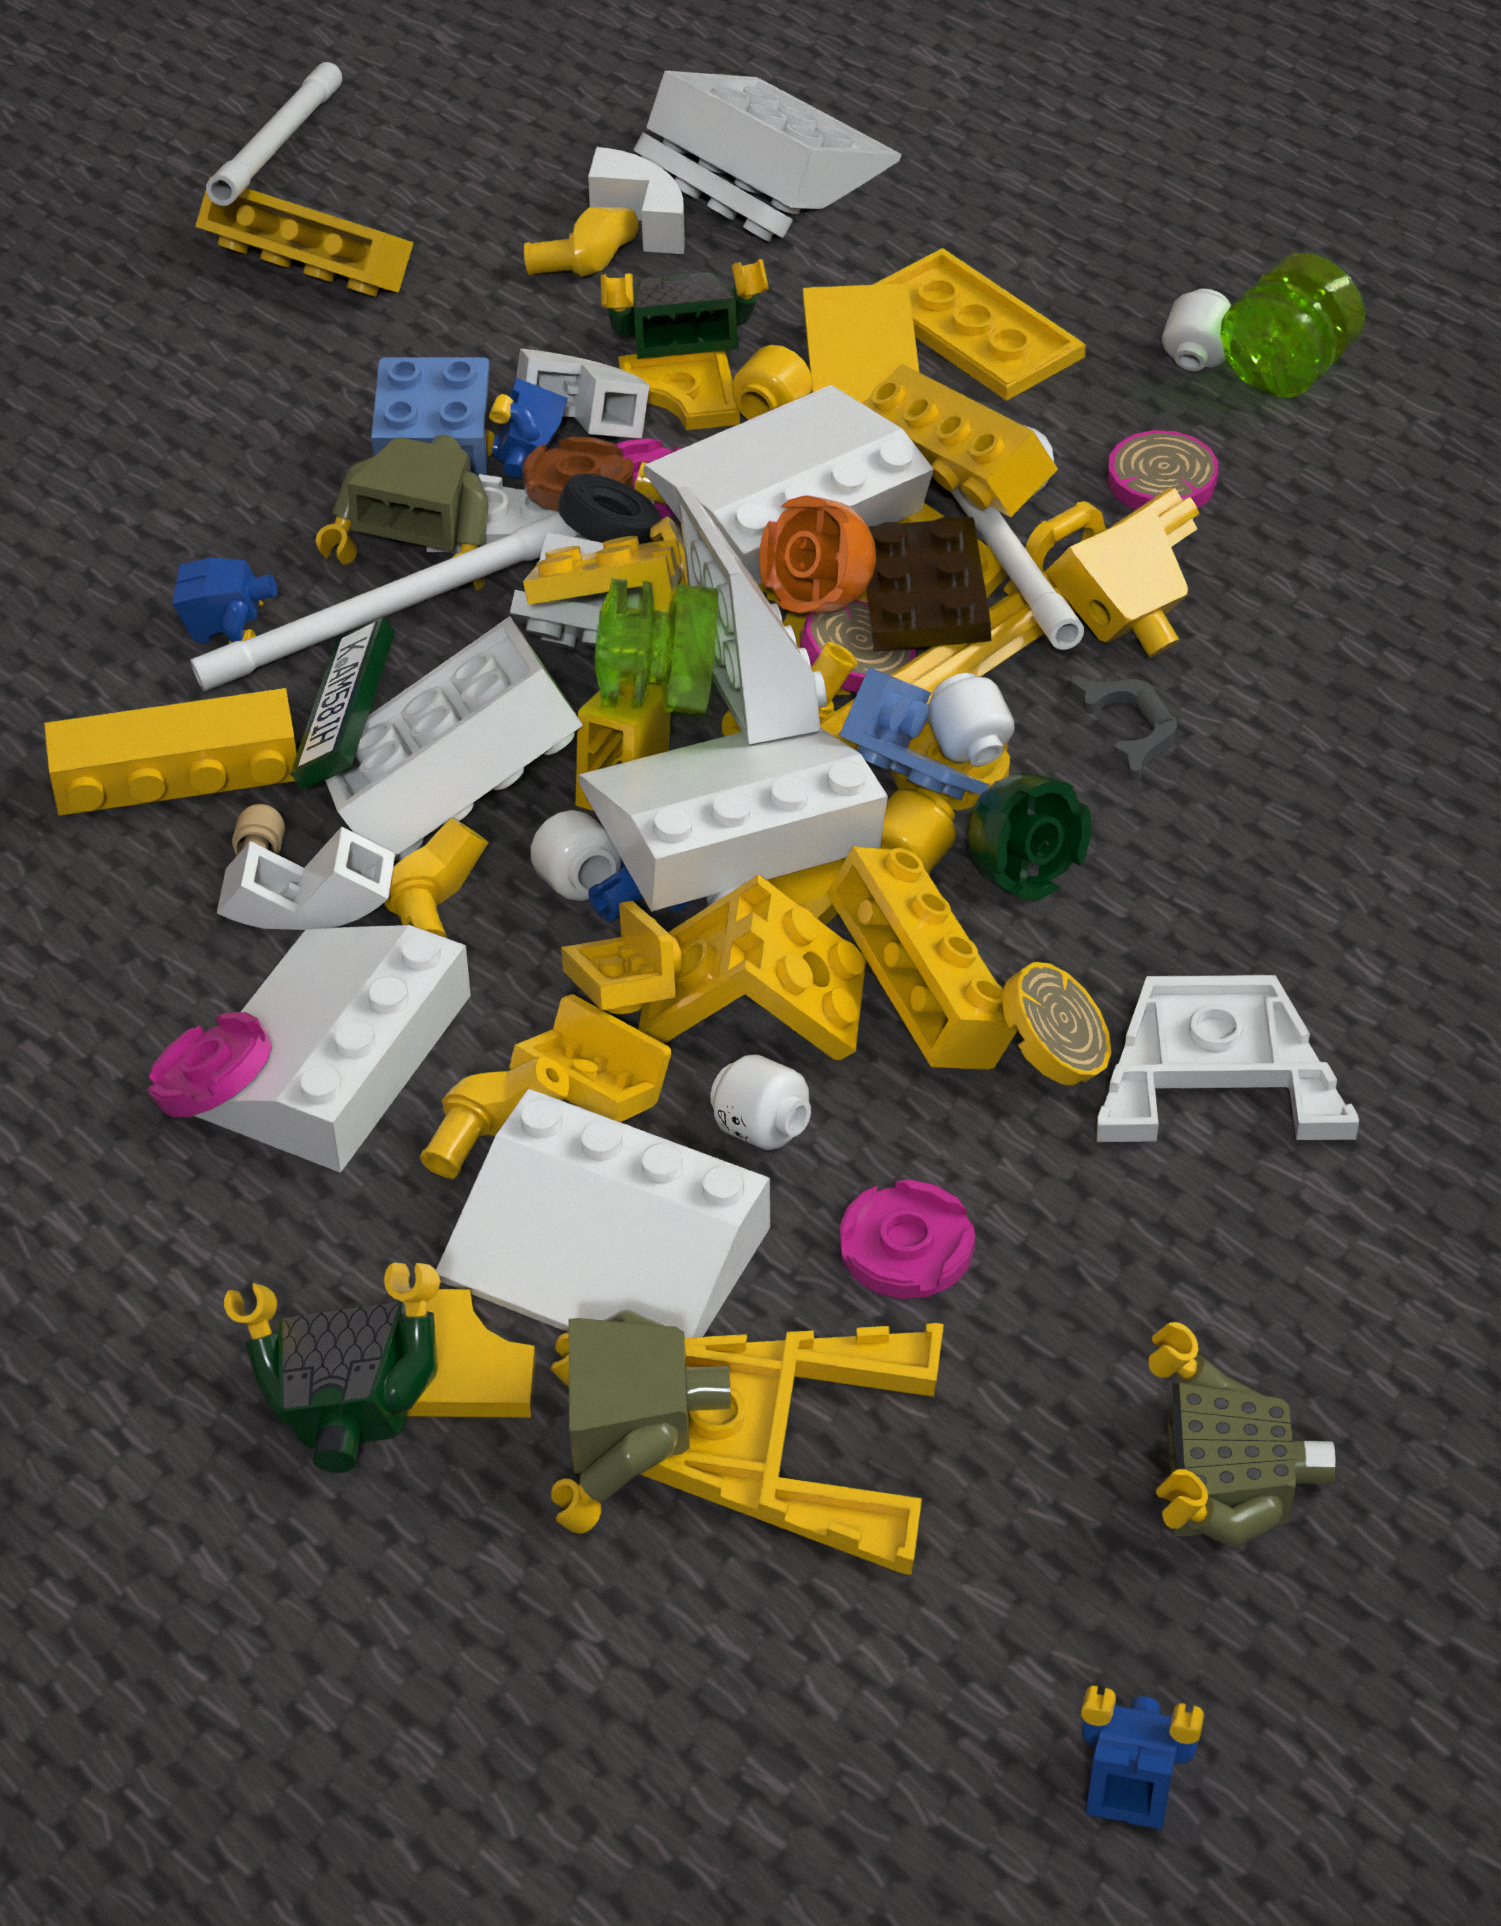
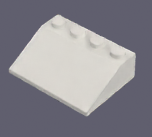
M664 71L646 127L664 137L663 144L671 149L685 154L693 153L700 157L698 164L717 173L731 174L736 177L734 182L736 186L752 193H765L772 197L771 204L774 207L792 214H799L801 208L823 209L899 162L902 155L758 77Z
M829 385L645 464L643 472L680 522L677 488L689 486L757 584H760L763 581L760 577L758 553L763 531L769 521L777 522L781 513L787 509L781 506L789 499L810 495L841 502L850 506L863 518L868 526H876L885 522H897L922 511L934 469L902 428L833 385Z
M689 486L677 488L691 612L700 659L748 744L820 731L818 708L826 707L827 705L826 689L821 672H813L811 670L806 649L797 648L791 625H783L777 603L770 604L756 581Z
M509 616L368 715L352 767L325 781L337 812L354 833L395 853L394 861H400L421 846L423 837L440 825L445 824L450 818L458 821L463 819L472 810L473 802L492 789L501 790L513 784L522 775L524 766L541 754L551 755L564 748L573 739L574 731L583 726V724L520 629Z
M821 727L820 731L750 745L743 733L740 732L579 774V785L651 912L717 894L726 888H738L758 874L767 880L847 858L853 846L880 848L888 795L863 756Z
M411 925L306 929L241 1011L257 1017L269 1034L272 1049L267 1063L254 1080L234 1097L212 1110L194 1116L341 1173L471 996L466 945Z
M528 1089L496 1134L436 1271L439 1274L440 1282L457 1289H470L472 1295L566 1332H569V1319L605 1320L621 1310H631L664 1326L678 1327L684 1331L685 1338L703 1337L770 1229V1178Z

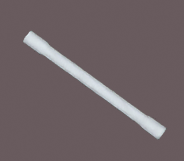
M329 62L319 64L304 80L302 87L244 148L209 179L206 191L211 201L220 206H227L233 203L246 189L250 179L309 115L321 103L326 102L342 83V73L336 65Z
M955 488L951 492L966 515L974 517L975 528L1032 609L1035 620L1052 645L1061 650L1076 646L1084 635L1082 623L1066 600L1053 589L1000 512L991 506L986 510H982L963 491Z
M558 512L520 527L511 535L246 641H235L190 659L194 675L202 691L206 692L246 676L260 666L370 623L382 616H387L521 561H531L539 558L546 532L576 538L575 531L565 523Z

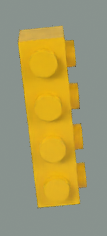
M248 188L233 203L227 206L215 204L208 197L207 191H205L195 226L219 234L217 245L247 254L249 245L262 248L260 259L290 268L292 259L306 263L303 273L329 282H333L335 274L338 273L349 277L347 288L377 297L379 287L399 292L414 243Z
M901 364L885 381L878 384L872 391V394L862 403L904 430L933 467L932 477L943 488L950 492H953L955 488L960 489L982 510H986L991 506L1003 514L1012 517L1058 470L1033 430L904 364Z
M286 688L44 723L49 774L59 816L295 781L290 772L297 753Z
M853 846L826 894L931 1067L980 1070L995 1068L1018 1028L1015 1026L1009 1030L1008 1025H1006L1002 1007L1003 988L997 984L978 954L977 947L968 938L952 913L949 903L942 897L926 872L923 862L916 856L914 851L902 848L891 850Z

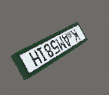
M383 616L335 641L290 775L302 789H308L352 767L395 632Z

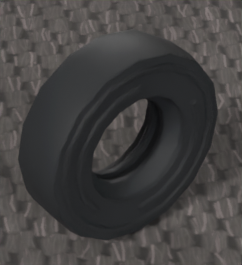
M589 473L574 475L565 484L558 501V512L565 523L583 537L600 543L627 536H637L639 545L651 543L653 539L650 537V528L661 520L659 510L643 494L620 481L602 475Z

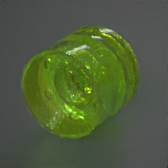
M1293 253L1275 263L1259 279L1255 286L1249 288L1241 298L1237 299L1230 306L1222 318L1220 338L1226 359L1236 374L1247 384L1277 397L1293 398L1308 391L1316 380L1325 374L1330 365L1336 363L1354 345L1363 332L1366 313L1357 287L1349 275L1336 264L1313 253Z
M611 578L609 592L598 614L594 671L600 688V706L616 707L620 680L631 681V709H641L649 683L661 684L662 704L665 712L706 714L716 638L717 588L675 584L668 609L664 611L655 609V595L652 582L642 581L638 608L627 607V579Z

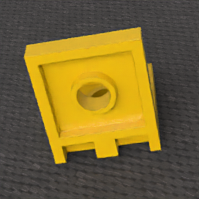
M627 536L603 542L604 549L593 553L581 554L580 546L562 547L545 552L546 559L538 561L536 567L523 581L528 605L646 585L665 687L672 695L671 702L693 698L703 677V671L678 538L639 545L637 536Z
M759 874L668 932L677 939L682 955V971L680 974L675 975L676 998L643 1003L638 1027L639 1031L665 1044L746 994L832 1059L842 1060L856 1052L866 967L864 955L854 944L841 938L815 918L808 909L799 906Z

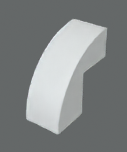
M596 147L588 176L590 207H627L632 209L636 213L638 220H642L643 251L684 254L683 196L676 181L663 168L643 157L621 150Z
M520 349L516 378L567 397L568 400L563 416L575 417L588 434L642 439L649 384L629 372L599 362L551 352Z
M341 827L303 868L250 841L225 870L217 914L263 929L306 930L345 925L368 915L388 899L395 853Z

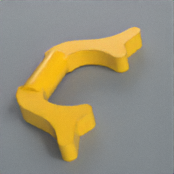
M1086 501L1077 502L1074 507L1048 521L1040 523L1030 535L1025 549L1041 572H1043L1044 558L1055 542L1083 527L1084 532L1081 541L1104 532L1108 528H1105L1103 515L1100 510ZM1012 580L1004 587V592L1008 595L1017 590Z

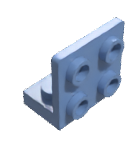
M484 357L381 358L379 360L371 435L374 456L392 439L402 437L430 443L435 436L448 435L453 437L460 444L461 449L470 456L471 472L478 476L480 474L488 475L489 462L485 422L490 372L489 360Z
M869 667L839 736L859 744L856 751L863 756L865 761L889 770L890 768L907 775L908 780L938 793L943 792L962 800L966 790L981 795L988 788L989 784L908 748L911 739L921 733L929 715L927 702L932 692Z

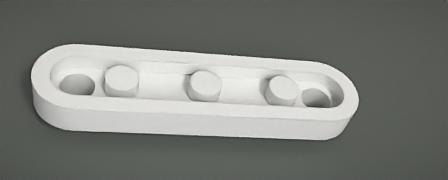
M643 132L633 149L641 157L657 164L666 172L669 171L676 175L674 180L680 190L697 200L702 192L710 195L711 199L707 206L733 221L738 213L747 217L743 227L770 242L774 233L784 238L793 222V219Z

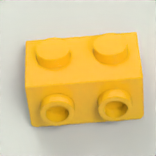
M634 901L621 902L619 904L621 937L561 947L563 972L602 1011L605 1010L613 1014H628L642 1009L643 1003L676 998L675 975L680 974L682 971V955L678 941Z
M570 994L560 1000L553 1029L514 1046L509 1068L514 1069L540 1055L549 1057L557 1061L569 1076L570 1087L567 1097L564 1098L565 1100L577 1107L622 1122L652 1108L658 1102L671 1057V1049L578 996Z

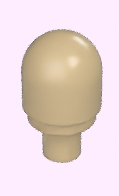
M255 804L244 809L237 819L232 838L235 854L238 855L251 841L267 850L271 842L269 851L278 855L285 833V824L281 814L275 808L265 804Z

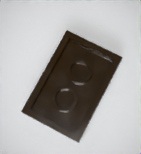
M942 517L933 521L910 523L885 522L876 526H868L875 540L876 550L873 577L866 588L874 651L991 641V621L974 517Z

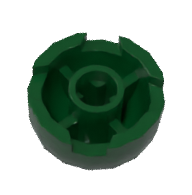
M1021 772L998 780L986 789L973 807L967 827L968 850L979 873L1004 892L1020 899L1038 901L1061 888L1050 881L1068 871L1072 862L1081 866L1086 857L1091 838V813L1087 805L1079 803L1075 791L1072 790L1074 787L1070 783L1055 777ZM1029 862L1039 865L1038 876H1027Z

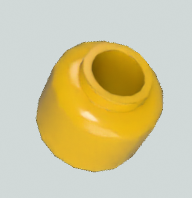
M768 345L758 349L736 373L732 391L741 414L750 420L811 394L813 382L809 368L796 352L784 346Z
M918 787L915 790H897L887 799L880 849L892 850L894 848H902L914 851L916 856L923 862L926 872L930 874L956 841V828L953 823L955 814L952 808L941 796L925 787Z

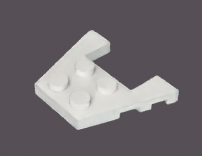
M1276 975L1147 976L1126 1034V1042L1119 1064H1116L1110 1080V1088L1105 1104L1101 1106L1098 1115L1096 1138L1097 1142L1157 1141L1159 1124L1155 1088L1287 1087L1290 1091L1296 1140H1356L1359 1118L1352 1104L1345 1105L1336 1090L1337 1079L1328 1063L1320 1062L1309 1044L1310 1033Z

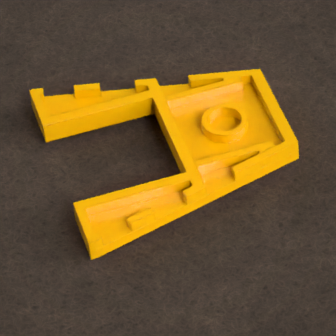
M929 1323L926 1324L925 1332L889 1334V1326L862 1327L856 1329V1336L815 1339L814 1330L787 1332L786 1340L748 1343L747 1334L685 1338L687 1368L729 1366L731 1409L688 1411L690 1448L683 1454L670 1456L640 1475L893 1571L912 1575L922 1498L779 1477L795 1377L934 1397L944 1324Z

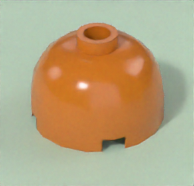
M810 495L789 499L781 506L787 509L781 513L777 522L769 521L762 534L758 556L760 577L765 588H773L776 597L781 600L775 602L782 609L810 615L843 610L864 593L873 577L876 550L875 540L870 529L860 515L850 506L841 502Z

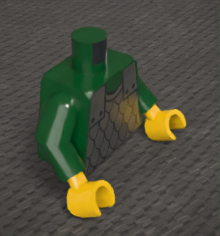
M763 259L742 266L741 262L733 264L731 266L735 282L733 289L726 287L713 273L700 272L642 278L637 280L635 295H633L632 274H625V277L609 278L606 274L600 276L601 306L607 308L611 327L616 334L622 337H632L635 335L637 359L738 349L737 326L745 324L750 319L759 294L767 291L769 288Z
M396 1262L389 1265L384 1277L385 1288L390 1296L396 1300H401V1302L280 1318L278 1331L273 1332L271 1331L269 1321L275 1315L277 1299L269 1288L253 1283V1291L257 1297V1306L249 1315L246 1314L244 1300L238 1291L229 1290L226 1293L224 1308L227 1315L233 1321L247 1324L251 1339L245 1341V1346L257 1385L276 1420L282 1425L291 1427L305 1446L314 1448L312 1460L319 1469L331 1473L348 1472L355 1467L359 1443L396 1437L402 1432L408 1410L414 1406L436 1377L438 1361L434 1313L427 1311L426 1302L431 1300L438 1292L440 1278L437 1271L429 1264L416 1263V1281L412 1290L409 1287L410 1273L407 1265Z

